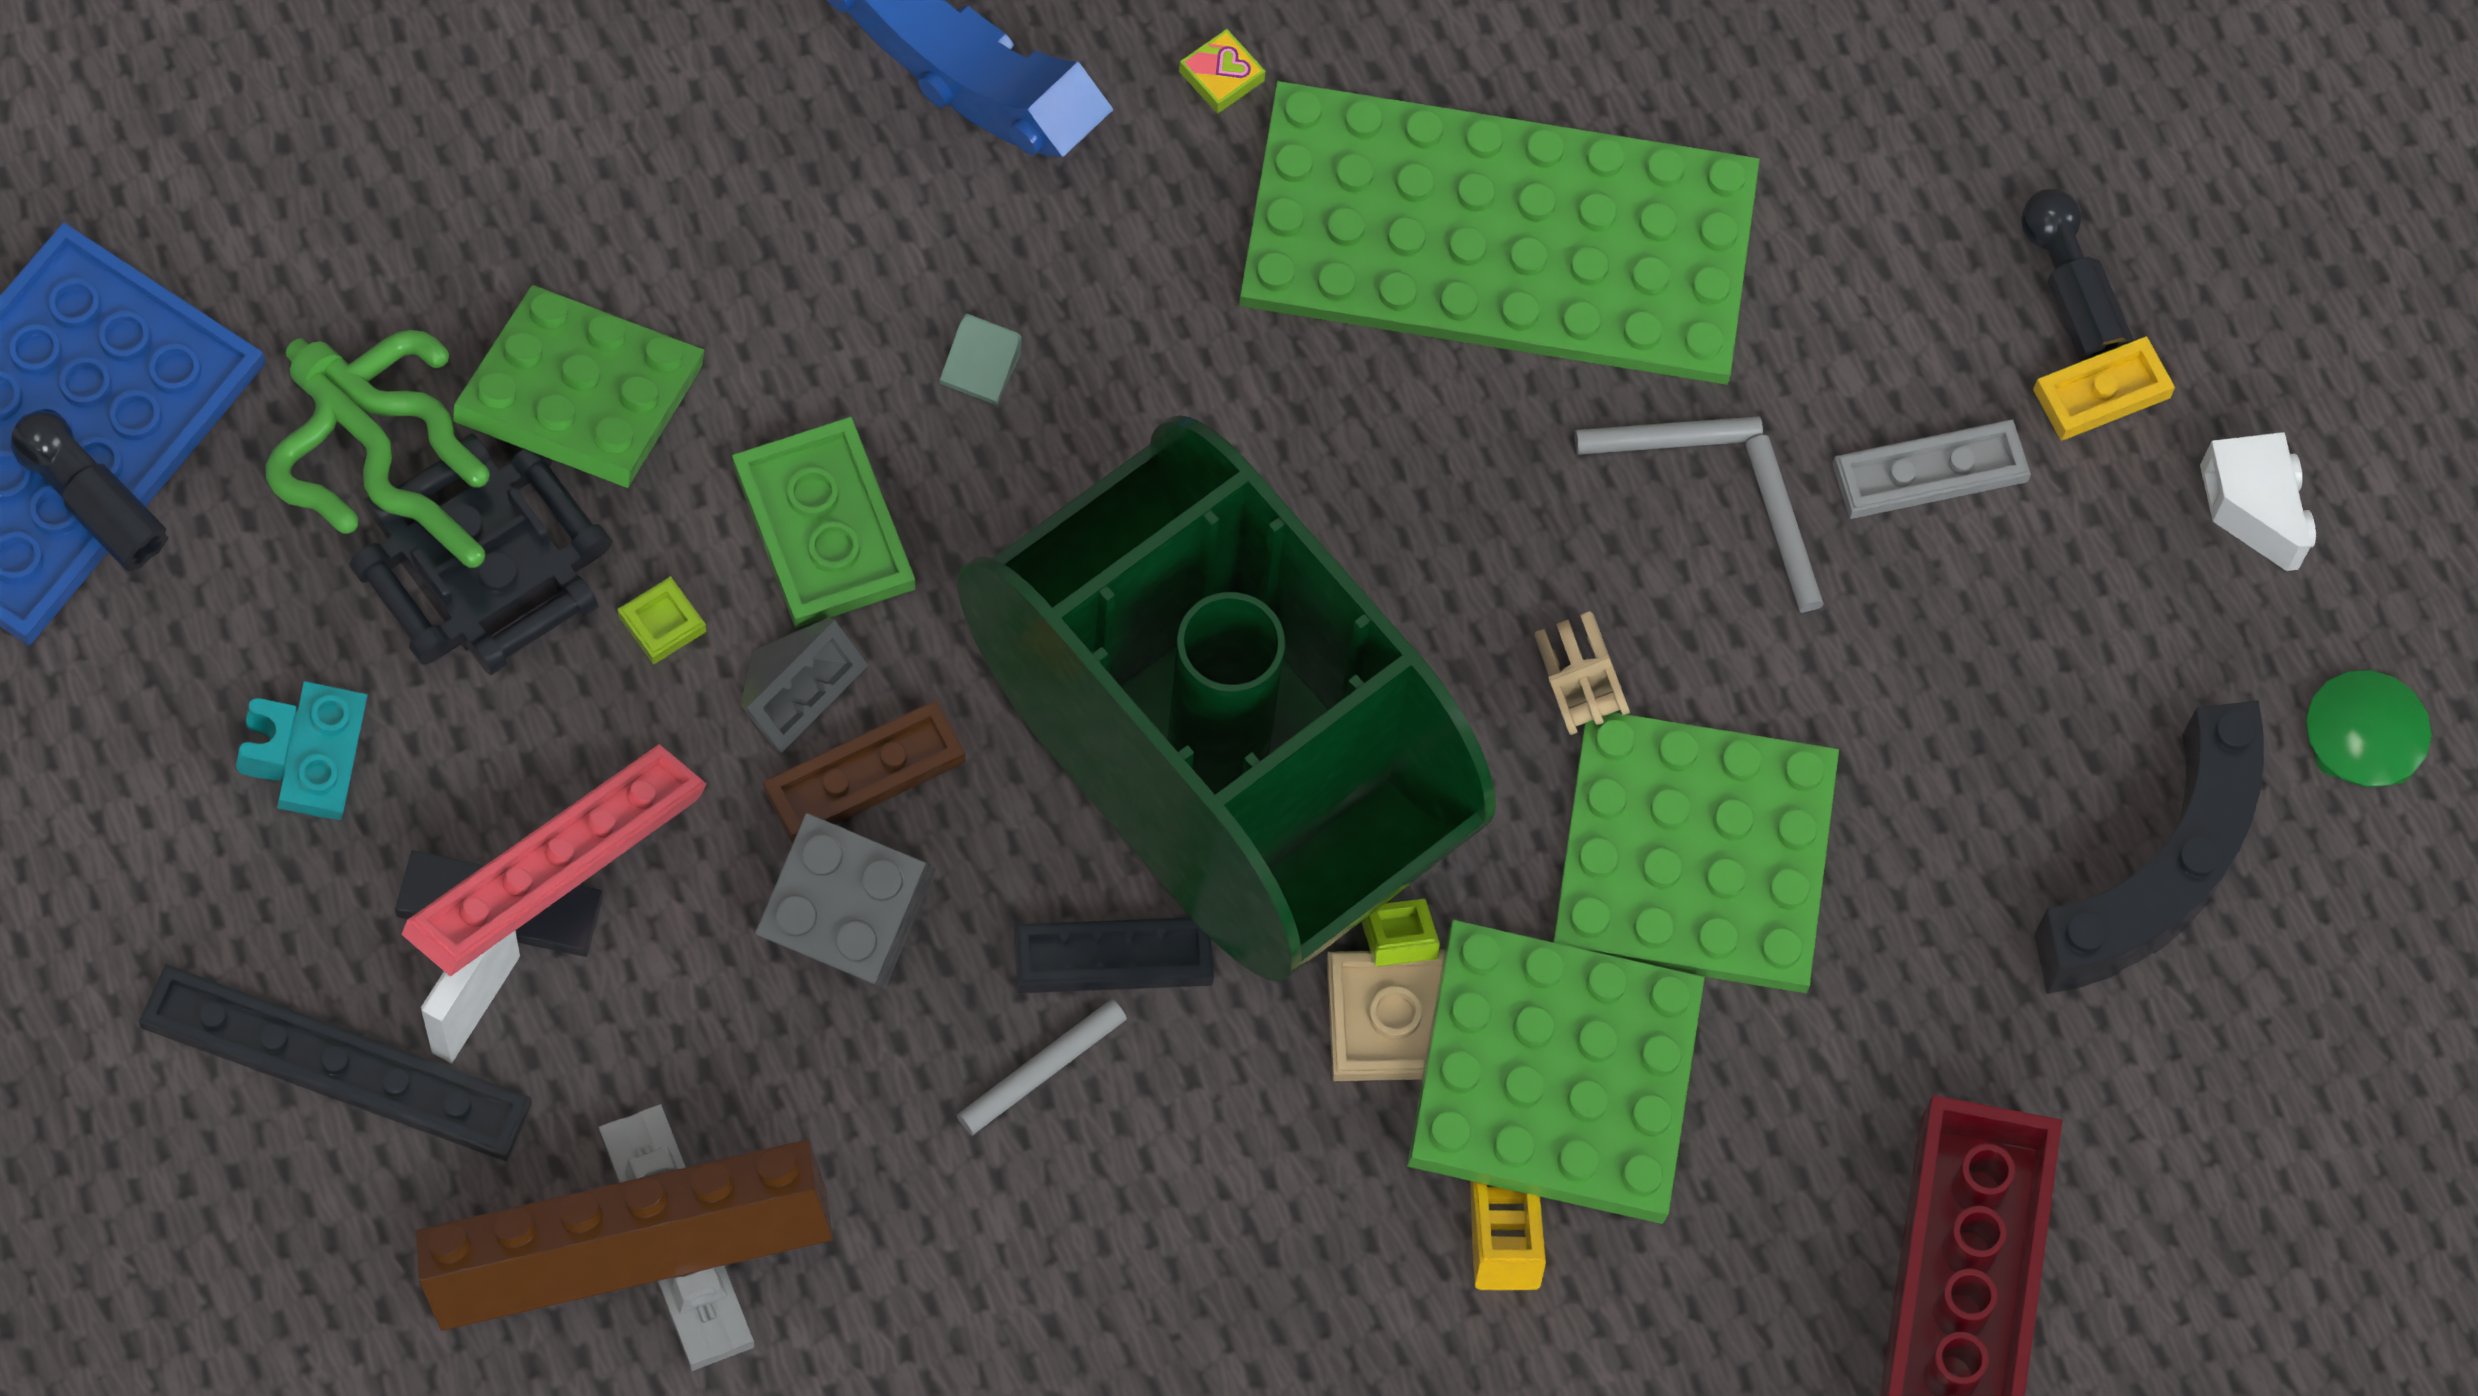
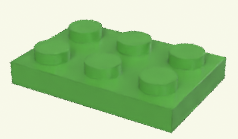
M852 417L732 455L733 468L795 629L915 590V577Z

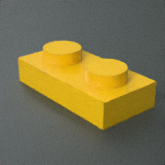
M2146 336L2037 379L2033 390L2060 441H2063L2170 399L2175 386Z

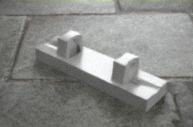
M661 1104L599 1127L601 1139L618 1183L685 1168ZM725 1266L657 1281L691 1371L754 1348V1340Z

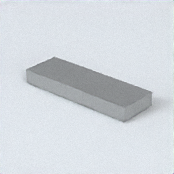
M2013 420L1835 456L1833 461L1834 471L1849 519L2026 483L2031 476Z

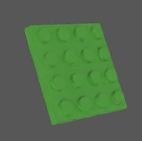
M1614 712L1602 716L1604 721L1602 724L1596 725L1594 720L1584 723L1553 943L1703 977L1807 993L1811 980L1839 749L1632 715H1622Z
M1453 920L1448 929L1407 1167L1663 1224L1669 1215L1705 977Z

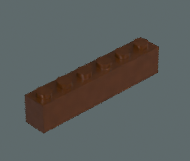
M809 1139L416 1230L419 1282L441 1331L833 1240L827 1190Z

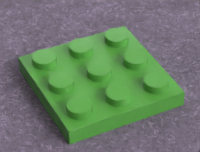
M532 285L455 402L453 422L628 488L698 375L703 364L705 350Z

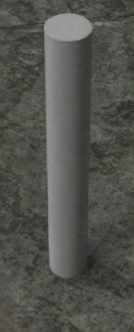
M1756 416L1575 430L1574 440L1576 454L1581 455L1747 442L1753 437L1763 435L1761 417Z
M1767 435L1753 437L1745 443L1799 611L1803 613L1819 609L1824 603L1770 438Z
M1113 999L1107 1001L959 1112L957 1118L960 1123L973 1136L1127 1020L1122 1008Z

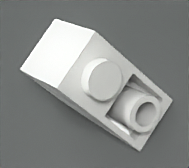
M2285 432L2211 441L2200 464L2213 522L2284 570H2298L2310 547H2313L2315 544L2316 530L2312 513L2302 508L2299 490L2302 486L2301 464L2296 454L2289 453Z

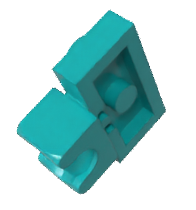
M304 681L298 711H296L295 705L261 698L250 700L245 721L246 726L249 730L265 734L270 738V741L264 744L243 743L239 748L236 770L240 774L278 781L283 778L278 809L342 820L368 694Z

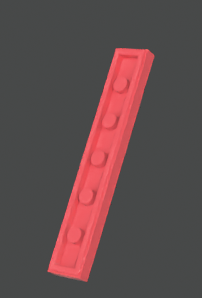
M658 744L407 919L401 935L451 977L696 802L702 795L707 783Z

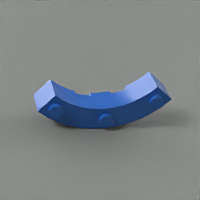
M827 0L839 12H848L885 52L919 79L918 85L930 102L940 108H944L948 104L966 119L1008 143L1018 146L1029 155L1034 156L1036 153L1046 156L1064 157L1113 111L1111 105L1079 61L1055 58L1036 50L1027 58L1011 50L1014 44L1007 34L983 18L970 6H961L956 10L946 0Z

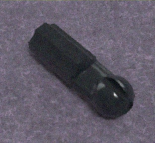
M2044 189L2035 193L2028 200L2021 217L2022 229L2031 243L2048 250L2055 270L2049 276L2047 283L2080 361H2085L2133 342L2132 334L2100 260L2084 257L2076 238L2081 224L2080 206L2071 195L2059 189Z
M38 410L18 420L11 435V448L18 463L31 472H38L64 499V506L126 571L141 568L148 560L159 554L169 539L165 534L166 528L104 464H97L74 440L73 432L64 418L54 412Z

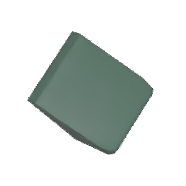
M965 314L954 338L940 378V384L998 405L1021 355V335L973 315Z

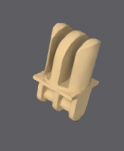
M1590 611L1580 616L1588 635L1587 639L1591 650L1596 658L1584 660L1569 620L1556 624L1571 663L1562 671L1545 628L1536 631L1534 636L1570 735L1578 733L1576 726L1594 720L1596 725L1604 723L1602 716L1621 710L1622 715L1630 713L1595 616Z

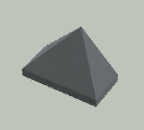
M830 618L824 619L752 651L741 707L773 749L782 753L865 670L868 664L837 622Z

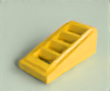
M1470 1181L1475 1287L1479 1290L1539 1289L1546 1264L1540 1196L1500 1187H1487L1486 1184ZM1489 1204H1523L1524 1211L1489 1210ZM1491 1230H1524L1525 1237L1491 1236Z

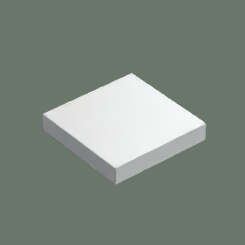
M515 931L451 977L446 972H443L424 1001L421 1011L431 1051L436 1056L452 1064L516 964L520 953Z

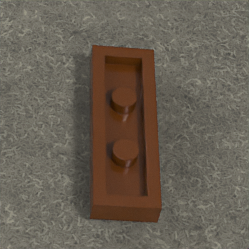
M935 700L763 781L764 792L793 844L806 813L835 825L965 763V751Z

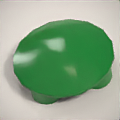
M2373 670L2347 671L2326 681L2311 699L2306 718L2308 740L2314 751V760L2318 768L2326 775L2337 776L2341 780L2363 787L2391 786L2408 781L2425 760L2432 737L2428 712L2416 693L2397 678Z

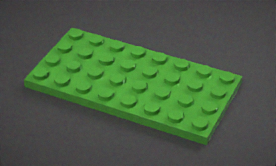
M1277 81L1239 306L1728 385L1733 361L1760 158Z

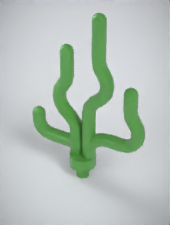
M399 331L386 337L352 363L348 364L325 342L318 341L309 344L302 338L292 341L286 349V357L292 362L290 376L297 385L313 398L315 411L304 425L284 438L271 451L265 467L266 482L272 492L290 505L315 510L342 534L354 532L358 527V516L344 501L323 485L297 480L291 475L292 466L300 458L317 447L334 430L338 421L367 451L363 468L364 489L372 502L387 513L413 518L419 522L465 566L469 568L480 566L485 559V550L444 510L423 494L397 489L391 485L388 480L392 462L391 442L383 429L363 411L388 417L415 416L424 420L427 425L429 444L440 459L468 485L475 488L485 486L490 476L488 468L456 439L452 417L441 401L422 392L408 390L380 391L368 383V381L390 365L407 355H417L433 368L443 367L449 359V352L446 347L435 337L424 331Z

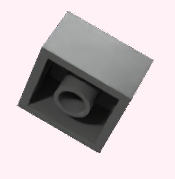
M806 813L755 934L885 988L936 869L926 862Z

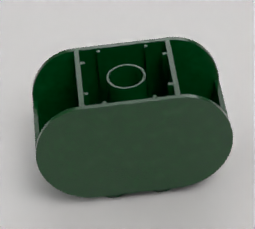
M1182 415L1168 418L1154 430L1150 444L993 558L977 557L963 566L959 572L957 581L958 595L972 636L995 679L1026 725L1199 927L1234 960L1264 979L1277 982L1287 979L1480 832L1494 817L1496 807L1495 791L1485 756L1472 728L1445 685L1421 655L1252 465L1221 435L1196 419Z

